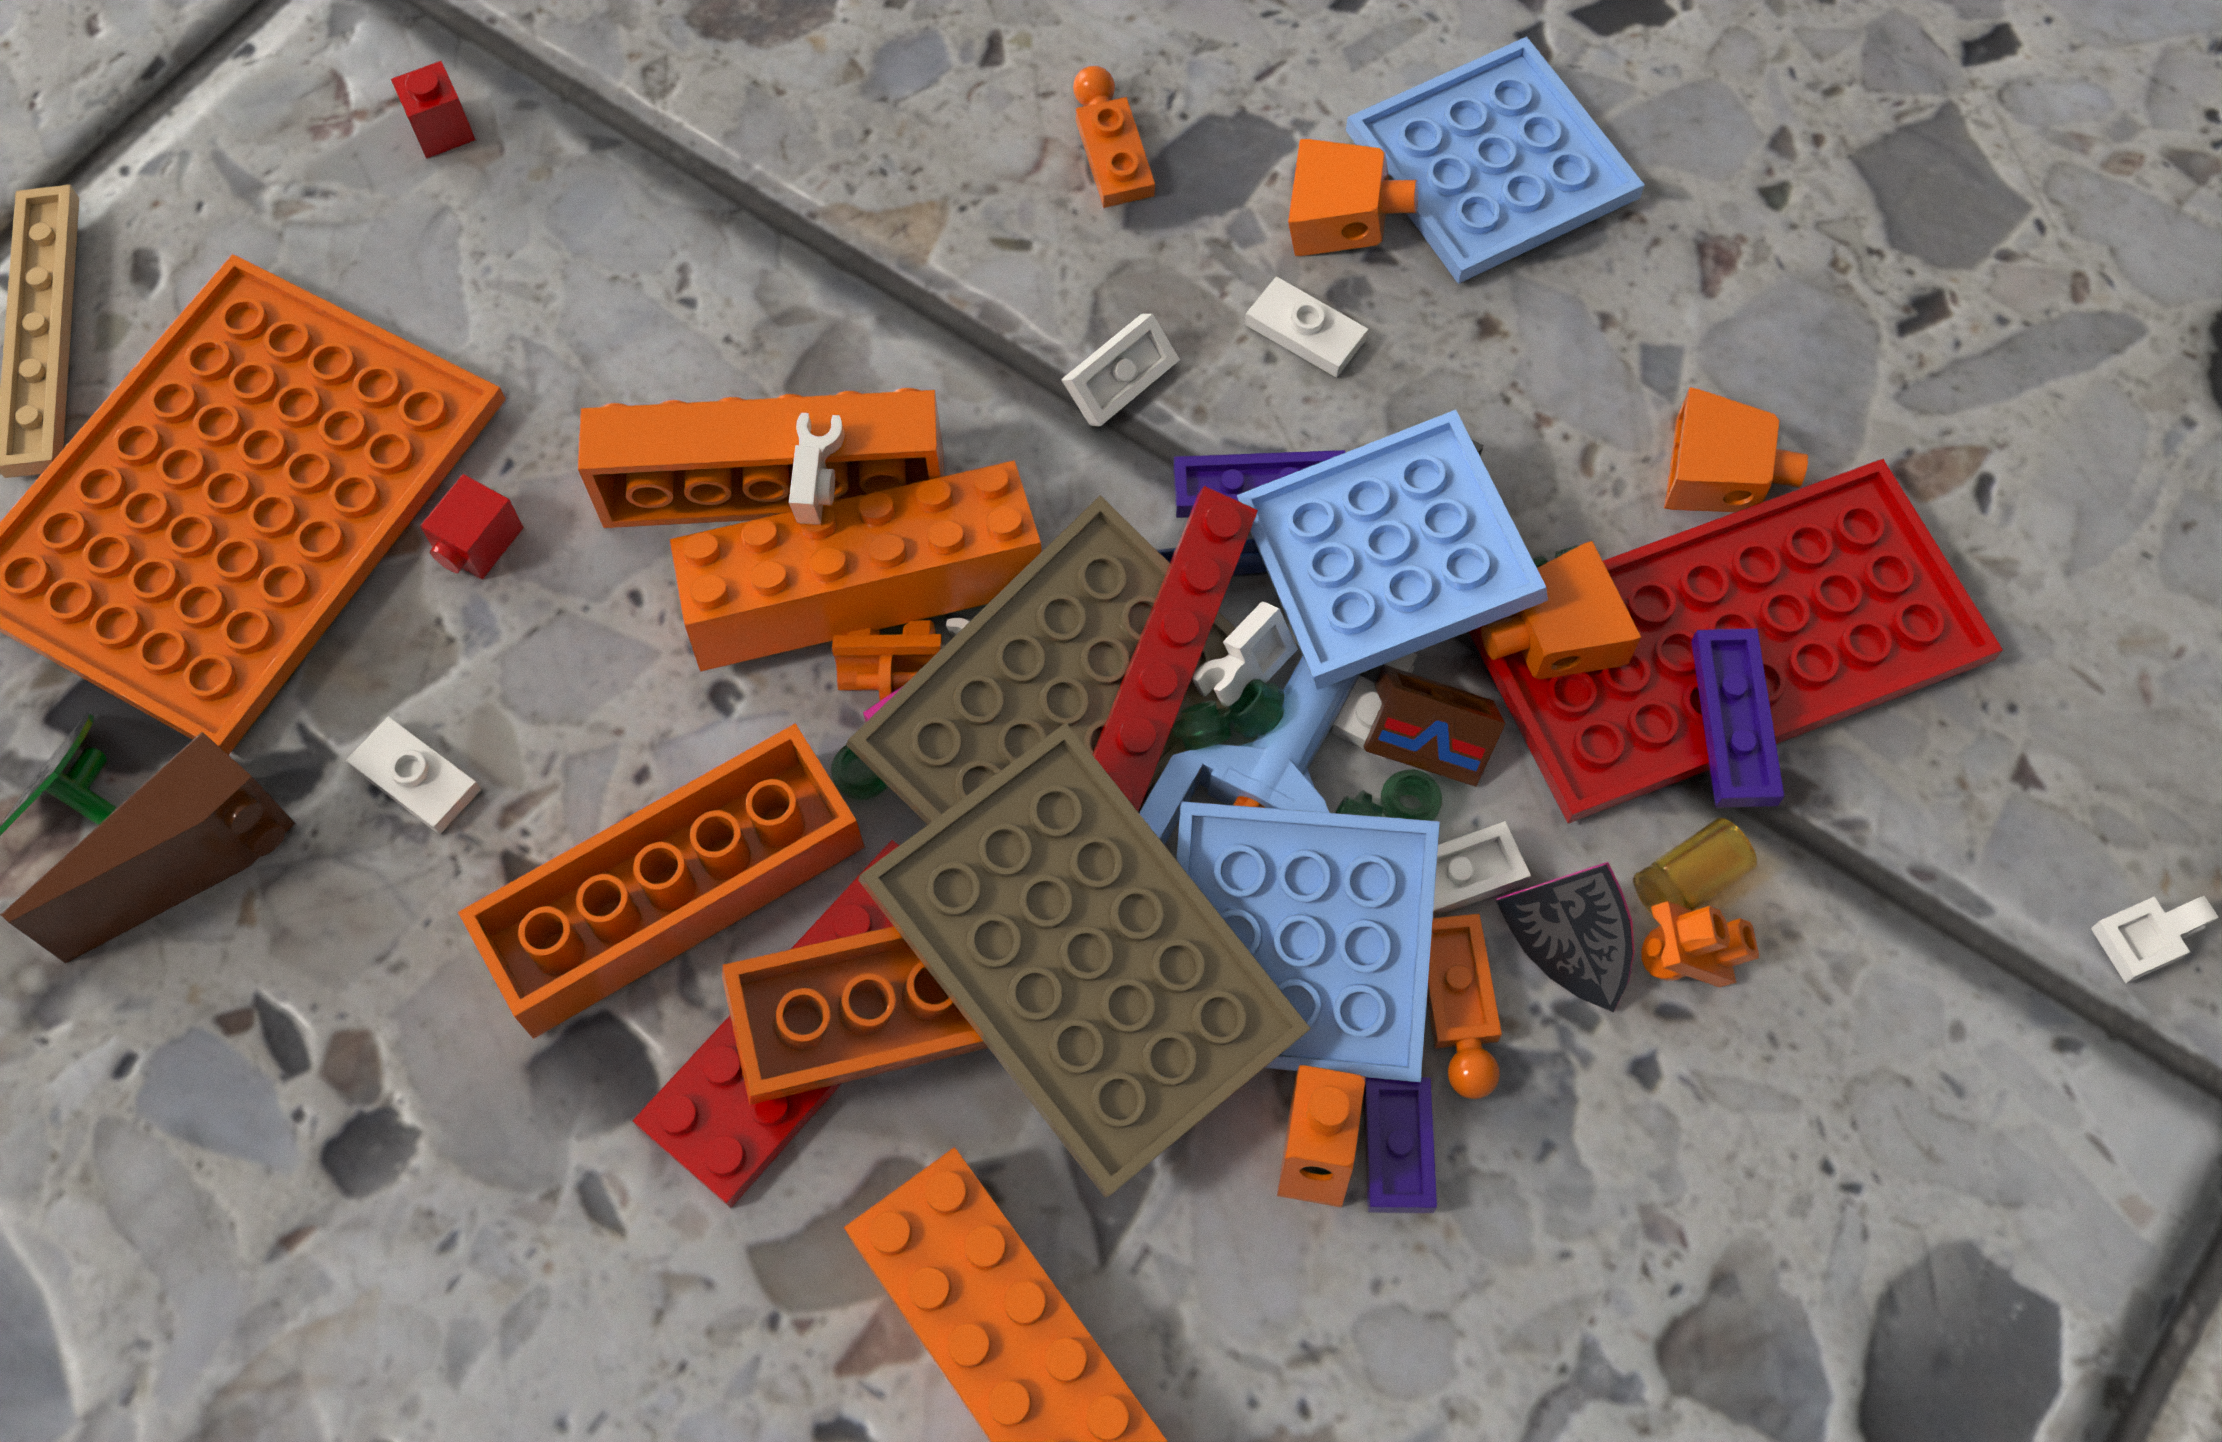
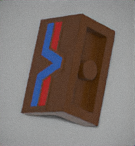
M1383 664L1374 685L1382 704L1363 745L1364 750L1477 787L1506 724L1494 701Z

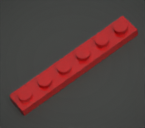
M1206 486L1198 493L1092 754L1138 812L1258 512L1257 509Z

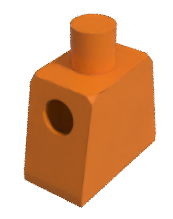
M1300 139L1288 219L1295 256L1377 246L1383 241L1386 214L1417 213L1418 181L1389 180L1386 153L1382 149L1313 139Z
M1689 387L1676 419L1664 508L1687 511L1737 512L1764 501L1772 483L1800 488L1807 471L1808 454L1776 449L1779 419L1775 414L1710 392Z
M1593 541L1586 542L1537 568L1546 585L1548 601L1484 625L1481 628L1483 644L1491 659L1496 660L1521 651L1532 676L1540 680L1629 664L1641 639Z
M1299 1065L1294 1079L1277 1196L1342 1208L1353 1171L1365 1076ZM1309 1166L1320 1167L1331 1173L1325 1175L1313 1174L1305 1171L1303 1168Z

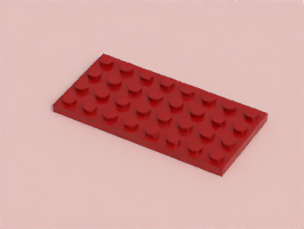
M1884 459L1874 461L1603 560L1641 636L1629 664L1540 680L1532 676L1521 651L1493 660L1488 655L1483 644L1482 626L1468 631L1568 824L1710 770L1691 643L1697 630L1758 629L1776 744L1995 661L2003 651Z

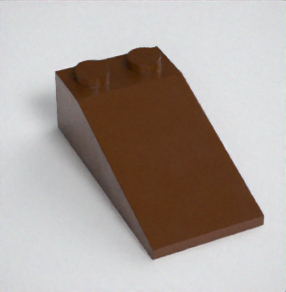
M201 732L0 915L9 924L66 964L250 867L260 856L274 851L283 841L285 833L296 823L247 771L207 735Z

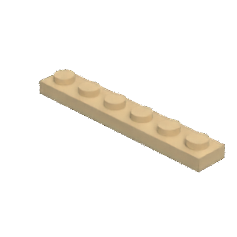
M71 185L19 190L15 193L0 384V474L4 478L42 474L64 447L79 197Z

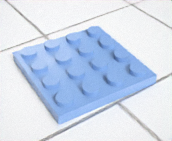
M1527 36L1347 117L1346 132L1356 145L1380 148L1386 153L1389 180L1418 181L1417 213L1406 214L1458 284L1640 199L1644 188V183Z
M1456 410L1237 495L1239 502L1258 510L1250 531L1317 690L1548 601L1546 585Z
M1181 801L1176 860L1311 1028L1264 1068L1297 1071L1299 1065L1362 1075L1368 1078L1421 1082L1440 821Z

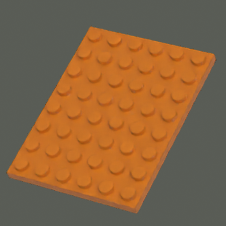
M232 254L0 521V632L192 740L203 732L229 755L505 402L506 398L499 386Z

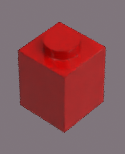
M442 61L391 79L426 159L476 140Z
M465 474L460 476L420 525L432 546L430 555L440 565L457 574L464 569L482 580L524 528L510 499Z

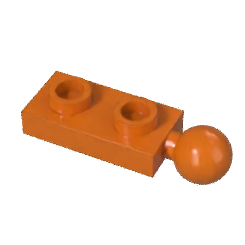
M1100 66L1083 68L1076 75L1073 84L1074 95L1078 102L1083 105V107L1076 108V123L1103 208L1154 197L1155 182L1127 97L1111 100L1115 92V83L1112 75L1105 68Z
M1480 913L1433 918L1427 1005L1435 1049L1456 1047L1457 1053L1452 1057L1448 1066L1449 1082L1459 1095L1469 1099H1480L1494 1091L1500 1078V1069L1496 1059L1491 1053L1482 1048V1044L1498 1042L1502 1036Z

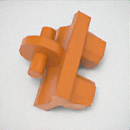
M931 620L909 621L908 624L903 626V633L899 635H881L880 630H873L872 628L851 631L848 635H833L832 652L836 662L838 690H879V700H883L904 686L943 648L941 634H936L934 623Z
M1670 901L1651 906L1653 918L1661 925L1651 930L1644 939L1641 948V960L1645 969L1654 977L1666 981H1674L1688 976L1720 988L1736 983L1733 966L1759 959L1754 928L1749 921L1739 918L1726 922L1721 910L1712 906L1695 911Z

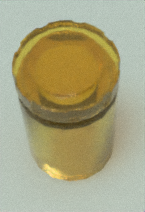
M1717 818L1656 859L1650 866L1634 874L1633 885L1640 901L1652 916L1651 906L1666 901L1694 911L1757 867V857L1748 838L1733 822L1725 818Z

